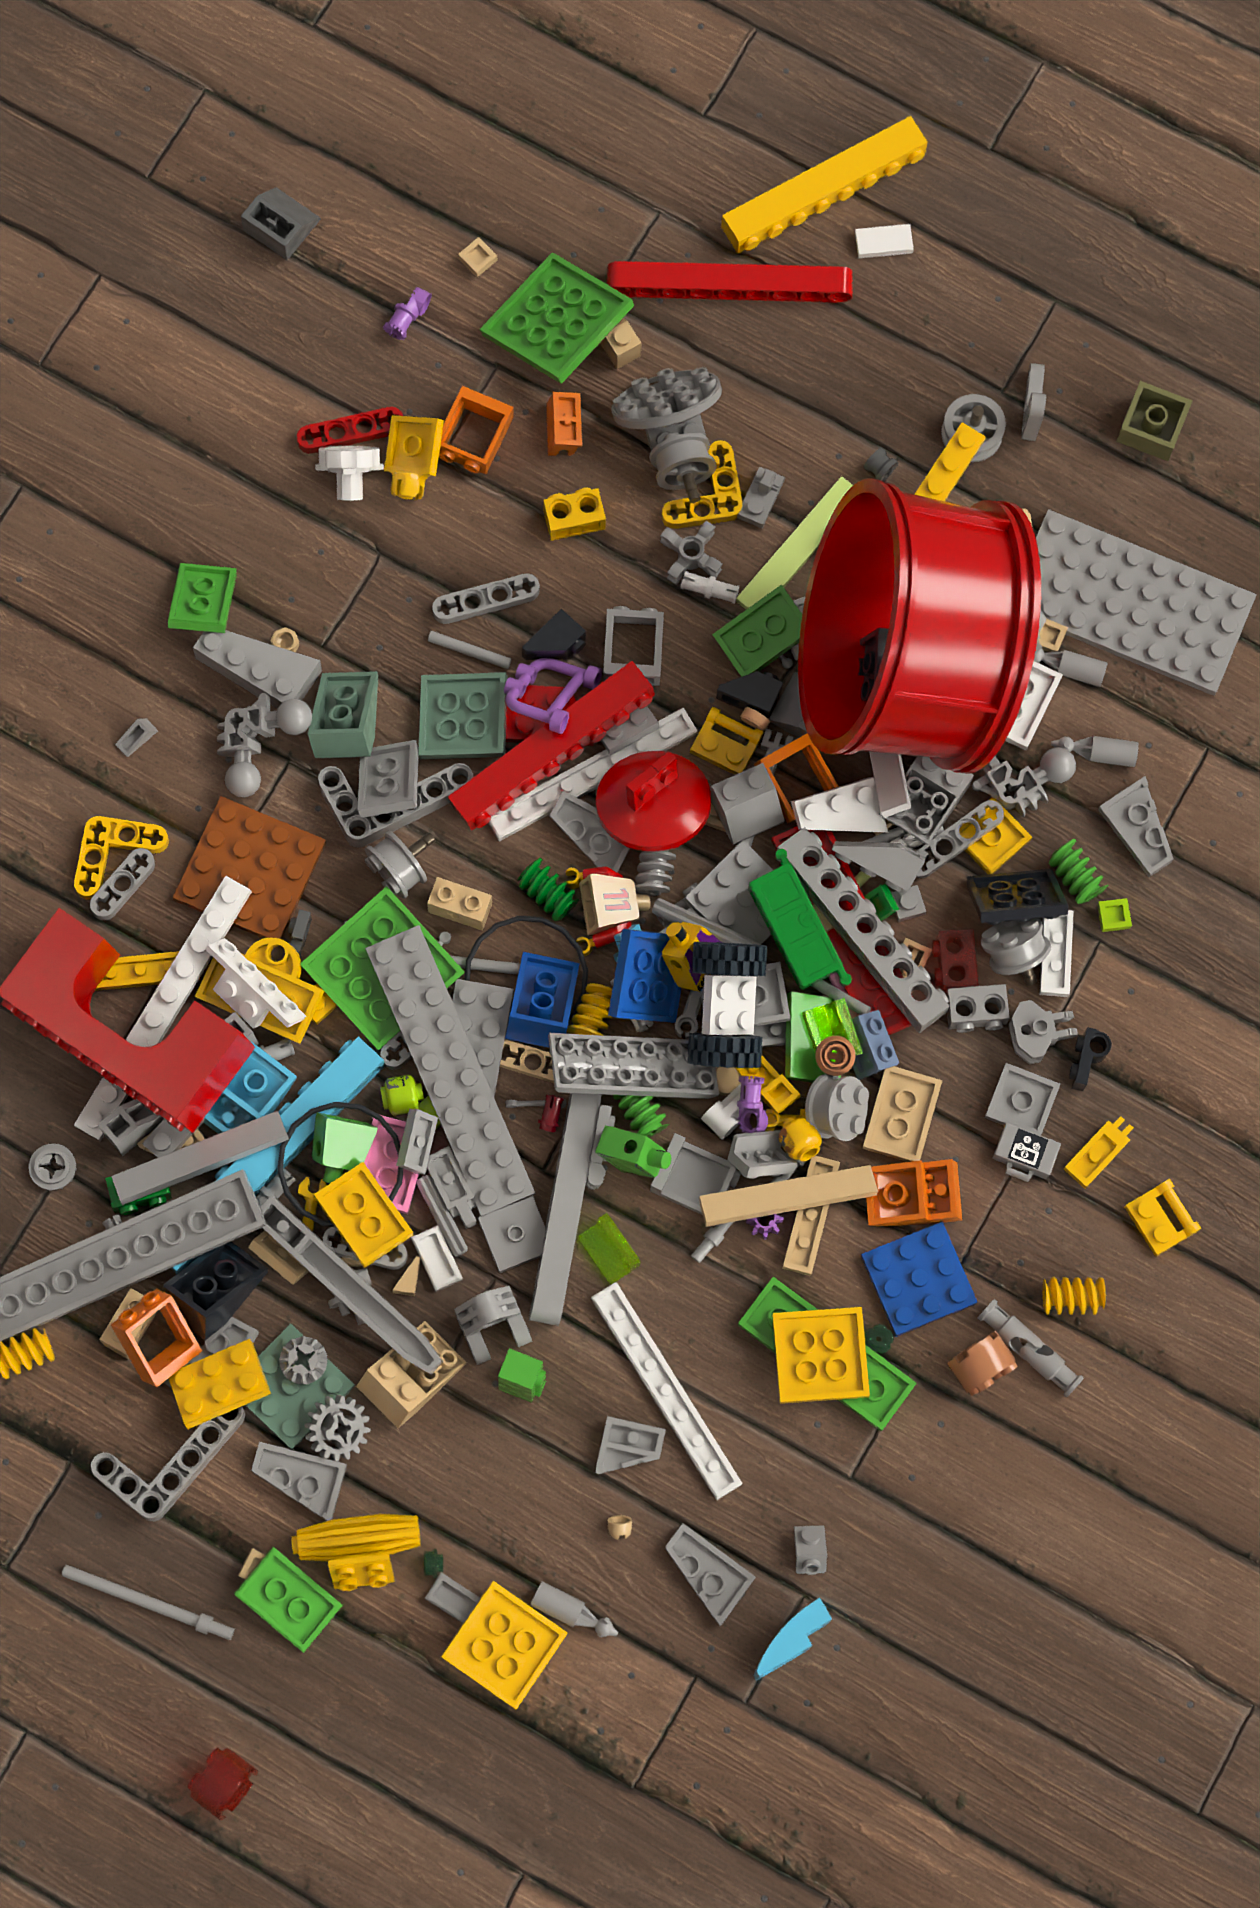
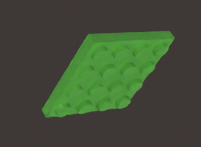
M552 252L480 328L483 337L562 384L634 307V303L631 298Z
M387 886L300 963L303 969L378 1051L401 1030L365 948L419 925L446 988L448 989L465 973Z

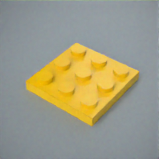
M862 1307L772 1314L780 1404L869 1398Z
M492 1581L441 1655V1658L516 1710L568 1633L498 1583Z

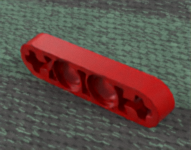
M386 407L306 425L297 433V444L301 451L312 454L319 452V448L348 446L389 437L390 424L387 422L388 417L392 415L403 416L398 408ZM377 418H379V424L381 428L380 430H377L375 420ZM367 421L372 425V429L367 433H360L356 429L357 424ZM339 427L345 431V434L340 439H333L329 436L330 430ZM320 431H324L326 442H322ZM311 434L312 438H314L313 444H308L305 441L306 435Z

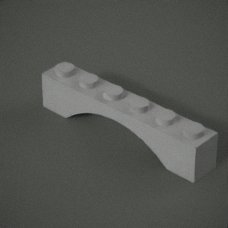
M236 1012L224 1020L239 1030L250 1042H253L255 1045L259 1044L253 1031ZM136 1099L119 1106L102 1120L98 1126L105 1137L124 1156L139 1141L155 1130L164 1118L151 1112Z

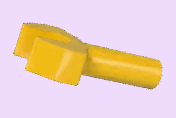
M306 1177L300 1183L298 1193L306 1201L304 1210L316 1215L318 1202L314 1198L315 1193H311L308 1190L310 1179ZM323 1179L320 1181L319 1190L327 1186ZM303 1215L302 1222L313 1232L314 1221Z

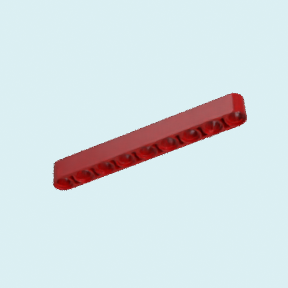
M615 261L607 265V285L632 298L847 302L853 298V272L847 267Z

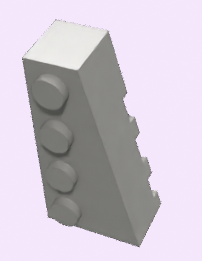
M227 630L225 633L204 631L193 647L195 658L257 697L261 693L269 695L270 705L277 709L286 700H303L322 672L321 662L318 659Z

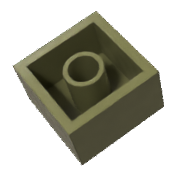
M1140 381L1116 442L1169 461L1192 400Z

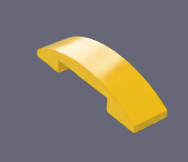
M761 1056V1067L736 1068L741 1076H749V1079L750 1076H753L752 1079H754V1076L764 1078V1083L761 1084V1100L777 1114L801 1097V1094L783 1074L779 1075L763 1056Z

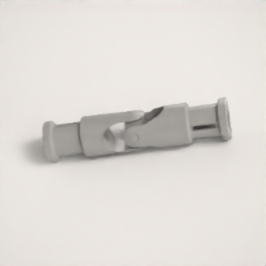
M994 1299L978 1316V1319L980 1321L984 1320L996 1330L1004 1343L1026 1360L1047 1381L1052 1380L1064 1391V1395L1068 1397L1084 1377L1081 1375L1077 1376L1065 1365L1064 1359L1049 1346L1045 1345L1040 1338L1014 1315L1010 1317L997 1305L998 1301ZM1019 1338L1026 1339L1028 1341L1027 1344L1023 1346Z

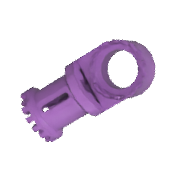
M416 287L413 291L415 294H411L412 297L409 298L407 305L403 303L395 305V313L391 320L384 324V330L389 335L393 334V338L396 336L398 340H405L407 336L406 331L411 322L416 321L418 315L422 316L428 308L432 297L431 293Z
M739 1076L738 1081L741 1083L740 1100L737 1101V1106L739 1107L738 1120H740L738 1125H740L739 1128L742 1129L743 1133L764 1132L768 1126V1116L763 1110V1103L760 1101L761 1084L764 1083L763 1077L754 1076V1079H752L753 1076H750L749 1079V1076ZM752 1113L757 1117L756 1128L750 1125L749 1118Z

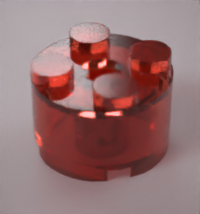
M217 1747L206 1761L209 1765L202 1774L198 1772L194 1775L187 1788L191 1790V1799L221 1821L226 1818L222 1813L226 1809L233 1812L247 1795L253 1785L249 1779L252 1774L257 1777L258 1770L230 1748L221 1750Z

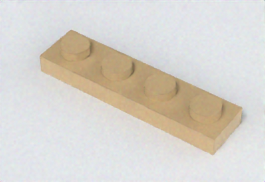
M814 1156L810 1159L806 1177L838 1171L840 1162ZM829 1204L797 1210L782 1269L811 1276Z

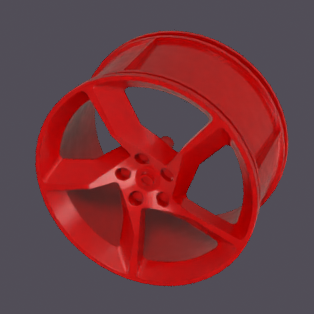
M871 478L858 481L844 494L830 517L814 559L800 628L798 654L800 706L806 731L810 740L819 751L835 755H851L858 751L925 756L929 757L936 766L942 769L963 774L979 771L994 758L1009 735L1025 696L1036 651L1041 612V570L1038 546L1031 523L1019 506L1007 501L982 500L971 507L902 492L894 484ZM879 627L886 628L889 631L883 658L873 689L866 703L861 698L864 676L858 675L859 657L864 658L865 646L860 645V639Z

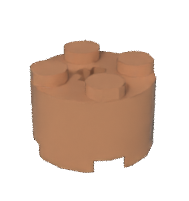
M996 1330L947 1362V1365L965 1392H969L971 1396L982 1392L994 1384L992 1377L994 1380H997L1018 1367L1015 1363L1016 1359Z

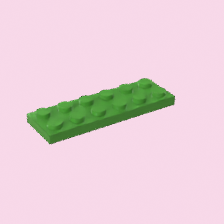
M772 1277L739 1321L738 1326L775 1353L772 1314L818 1309L775 1277ZM865 1345L870 1396L869 1398L841 1399L839 1401L882 1432L917 1383Z

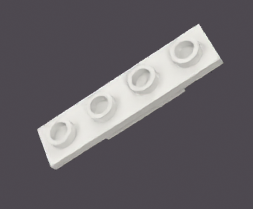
M224 938L207 946L205 950L225 968L224 973L213 990L253 1029L261 1025L269 1011L287 1028L305 1019L306 1015L298 1006L289 1000L273 982L269 981L257 969L255 964L248 961L234 944Z

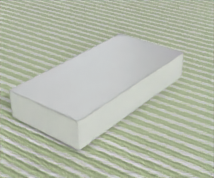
M910 224L855 229L858 258L913 253L914 248Z
M438 1225L411 1237L436 1292L463 1280Z

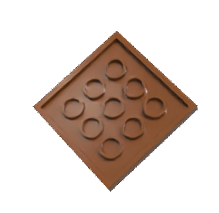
M220 796L176 889L173 900L203 913L221 882L227 876L252 891L232 925L262 938L282 939L326 845V839Z

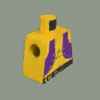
M674 922L666 929V934L670 940L662 951V957L678 987L700 992L704 986L705 975L711 974L692 972L693 943L721 941L701 925Z

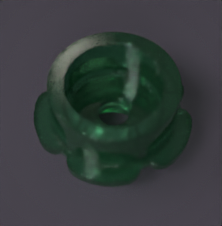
M881 1324L874 1325L872 1329L869 1328L864 1335L866 1346L879 1353L887 1352L894 1340L892 1332ZM880 1336L882 1340L878 1342L876 1337Z
M436 1548L433 1551H424V1575H433L435 1579L437 1572H443V1554H438Z

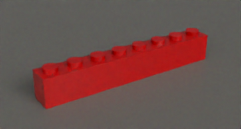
M633 661L629 662L564 710L569 712V719L562 734L549 730V724H545L450 794L448 799L451 805L471 831L476 827H484L490 822L491 816L499 810L505 811L510 808L515 802L514 799L522 793L528 794L533 791L538 785L537 782L545 776L551 777L556 774L561 768L560 765L568 759L574 760L579 757L584 751L583 748L591 742L597 743L602 740L607 734L606 731L614 725L620 726L625 723L630 717L629 714L637 708L643 709L648 706L653 700L652 697L655 696L653 686Z

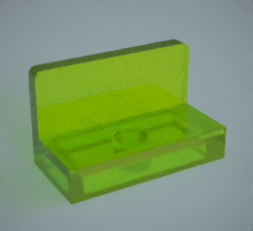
M845 998L802 1013L815 1052L823 1039L830 1036H841L853 1045L855 1056L863 1053Z
M608 1213L598 1218L597 1224L579 1235V1241L610 1285L640 1266V1259Z

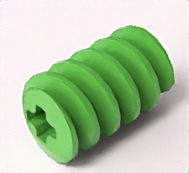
M1072 839L1052 854L1049 866L1052 868L1058 866L1055 874L1058 877L1065 876L1062 880L1063 885H1071L1069 893L1071 895L1078 894L1075 901L1077 904H1083L1096 898L1109 885L1099 886L1103 876L1093 878L1092 874L1097 868L1095 866L1085 867L1090 858L1079 859L1083 849L1073 850L1072 847L1076 843V839Z
M613 1095L615 1100H621L618 1104L619 1108L627 1110L624 1114L625 1119H634L630 1124V1128L632 1130L639 1129L637 1134L651 1138L670 1125L661 1124V1121L666 1117L665 1113L655 1114L661 1105L659 1103L650 1105L649 1102L654 1096Z

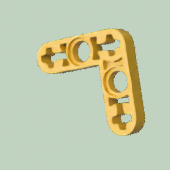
M715 441L708 450V454L715 459L717 465L715 472L711 475L714 494L700 496L701 499L697 503H690L689 498L667 502L662 509V521L667 527L678 529L703 525L705 521L713 524L737 519L738 513L742 509V497L733 449L728 442ZM716 450H721L722 453L725 454L724 466L720 468L719 457L716 456ZM726 474L732 478L733 483L730 486L723 487L718 484L717 478L720 475ZM727 501H731V504L734 506L732 512H728V508L725 507ZM714 503H717L718 514L716 515L714 514ZM704 504L710 509V513L707 516L700 517L695 514L694 508L697 505ZM686 507H690V509H689V516H690V518H688V519H687V513H685V512H686ZM672 509H676V513L679 514L677 520H673V517L670 516Z
M102 816L90 818L85 825L74 880L77 894L81 898L89 900L101 888L110 847L127 850L144 848L153 854L161 853L169 844L166 830L162 826ZM98 824H101L103 830L106 831L101 832L98 841L100 845L94 844L95 834L92 829H97ZM122 829H133L135 831L134 838L129 842L120 840L119 833ZM140 830H144V837L152 838L155 833H159L160 839L163 840L157 841L156 845H152L151 840L142 838L143 843L139 844ZM91 851H97L101 854L100 862L95 865H90L85 861L86 855ZM87 871L92 872L91 881L95 887H90L89 891L85 892L81 883L87 882Z

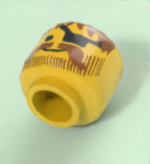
M794 1116L782 1124L783 1128L778 1135V1139L790 1158L807 1161L819 1153L822 1137L818 1130L806 1120V1117L797 1118Z

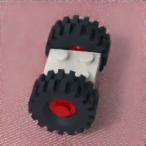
M723 942L693 943L692 972L717 975H705L702 1032L689 1033L688 1064L725 1068L761 1067L762 1037L753 1036L756 976H766L767 946Z

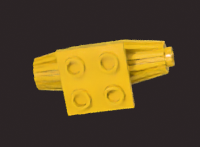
M374 1514L332 1519L297 1529V1536L291 1537L293 1555L299 1554L300 1560L328 1561L334 1589L342 1591H352L357 1589L358 1586L367 1585L375 1588L384 1587L388 1583L395 1582L389 1555L421 1546L417 1515Z

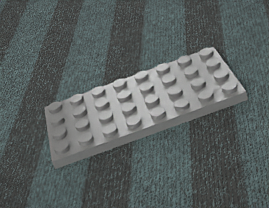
M1048 509L1036 536L1041 570V610L1045 617L1068 627L1065 635L1215 696L1257 594Z

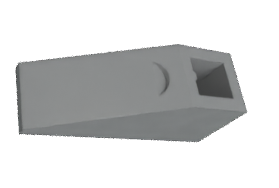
M835 841L832 847L838 859L848 864L853 861L861 865L860 870L874 878L876 875H879L886 879V885L899 892L901 889L906 891L910 889L925 862V856L901 843Z

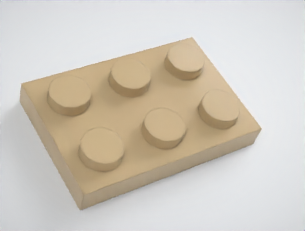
M895 1066L884 1069L862 1149L906 1162L920 1161L942 1080Z

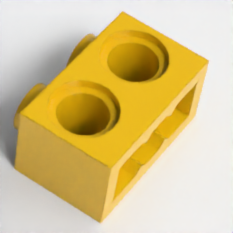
M581 488L575 493L568 495L557 493L543 500V511L551 541L605 530L606 517L598 488L592 490L591 488ZM585 505L592 506L595 510L590 513H585L581 510V508ZM557 511H563L567 516L558 519L553 514Z

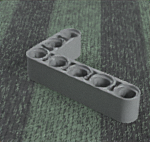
M457 763L418 782L417 808L385 813L392 817L387 823L378 822L376 818L379 815L360 817L358 800L339 768L335 766L325 767L319 773L318 782L321 794L346 840L353 847L361 848L384 837V833L388 830L394 832L449 804L448 796L464 785L454 783L453 778L463 775L468 779V782L473 778V773L468 765ZM329 778L339 780L338 785L335 787H327L324 783ZM432 788H438L442 791V794L438 797H431L427 792ZM343 802H348L352 805V808L346 812L338 810L337 807ZM357 826L363 827L366 830L361 836H354L350 832Z
M242 1406L238 1408V1416L234 1420H225L223 1415H220L202 1423L150 1485L110 1453L103 1452L94 1457L91 1462L92 1473L101 1483L148 1521L160 1520L241 1426L245 1419L244 1409ZM215 1429L219 1432L217 1441L212 1444L205 1443L203 1441L204 1433L207 1430ZM191 1452L197 1453L199 1455L198 1463L193 1467L185 1466L183 1463L185 1455ZM103 1461H111L114 1464L113 1471L108 1475L99 1474V1465ZM168 1476H177L179 1478L178 1487L174 1490H166L164 1488L165 1479ZM126 1480H134L137 1484L136 1490L129 1495L123 1494L121 1491L122 1484ZM157 1499L159 1501V1509L152 1514L144 1512L146 1501Z

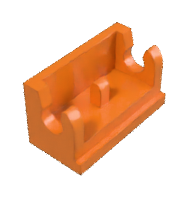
M553 392L546 403L548 456H556L561 450H568V456H570L578 448L582 447L580 393Z

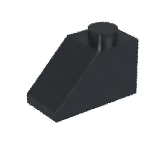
M560 609L522 646V657L525 660H537L540 658L566 660L571 654L577 655L585 647L586 630L563 609Z
M756 671L720 684L717 689L716 699L741 710L749 707L769 719L782 691L783 682L779 681V678L772 673Z

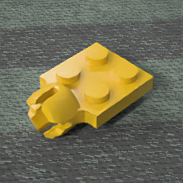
M392 415L384 471L392 473L391 495L409 500L413 499V497H415V500L422 499L427 477L436 476L444 420Z

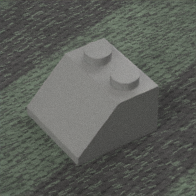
M763 763L716 783L710 788L711 802L732 845L785 822L776 788Z

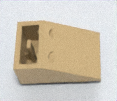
M426 1321L418 1326L417 1329L428 1339L443 1360L432 1375L404 1359L392 1348L367 1369L356 1386L397 1428L401 1427L416 1414L467 1363Z

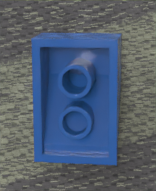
M523 952L505 1039L550 1048L548 1038L550 1033L566 1034L580 963Z

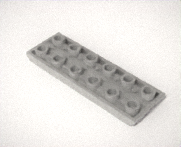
M550 1033L548 1035L554 1086L557 1092L705 1099L719 1095L715 1067L687 1063L688 1040Z

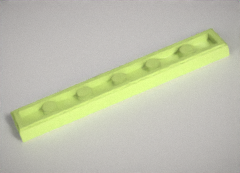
M842 476L738 595L736 598L738 604L747 610L781 584L785 587L818 549L832 513L844 494L853 486Z

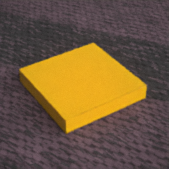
M1003 806V821L965 849L987 874L996 872L1032 839V836ZM987 807L985 809L986 815L980 820L978 815L972 817L979 823L981 830L986 828L982 823L986 819L991 818L993 821L997 819V808L991 810ZM965 823L960 827L959 833L963 838L969 839L975 835L976 828L973 824Z

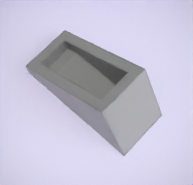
M137 719L115 745L129 757L156 734L158 730L148 719Z

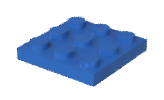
M622 929L608 1016L676 1022L681 987H678L662 957V951L670 940L666 933Z
M943 1221L861 1254L862 1261L895 1337L978 1303Z

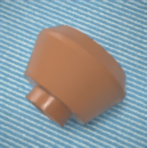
M827 1037L817 1046L815 1052L816 1063L828 1075H843L852 1068L855 1062L854 1047L844 1037Z

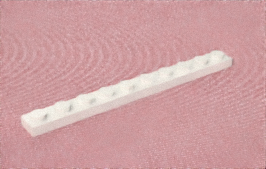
M225 876L126 1038L128 1042L140 1047H149L162 1041L213 957L205 949L208 945L224 939L252 893L250 889ZM102 1078L74 1126L101 1141L104 1134L98 1124L119 1106L123 1105L128 1095L115 1084H111Z

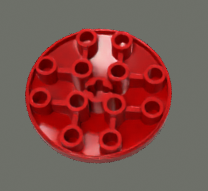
M645 751L625 757L605 773L596 793V810L602 827L617 842L628 848L640 851H664L678 848L700 832L710 814L711 791L703 772L690 760L669 751Z

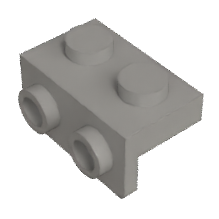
M780 1130L734 1135L727 1159L744 1177L755 1179L758 1176H780L781 1174L794 1173L797 1164L781 1149V1143L778 1139Z

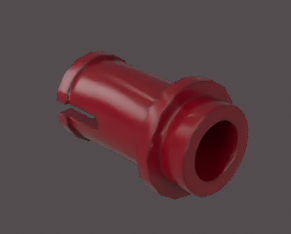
M546 1094L542 1118L538 1119V1123H540L539 1129L556 1132L557 1127L561 1125L558 1121L564 1098Z

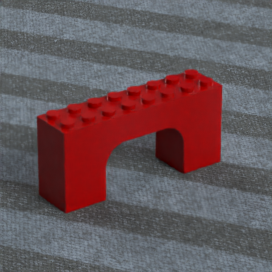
M58 908L0 986V997L3 999L1 1005L15 1017L32 1026L42 1036L51 1039L65 1052L71 1053L85 1066L94 1069L108 1082L121 1088L128 1096L134 1100L137 1099L157 1116L160 1115L171 1126L180 1132L186 1128L193 1133L256 1047L239 1030L195 1000L168 1037L154 1046L140 1047L133 1045L92 1016L91 998L97 986L120 957V954L102 936L61 908Z

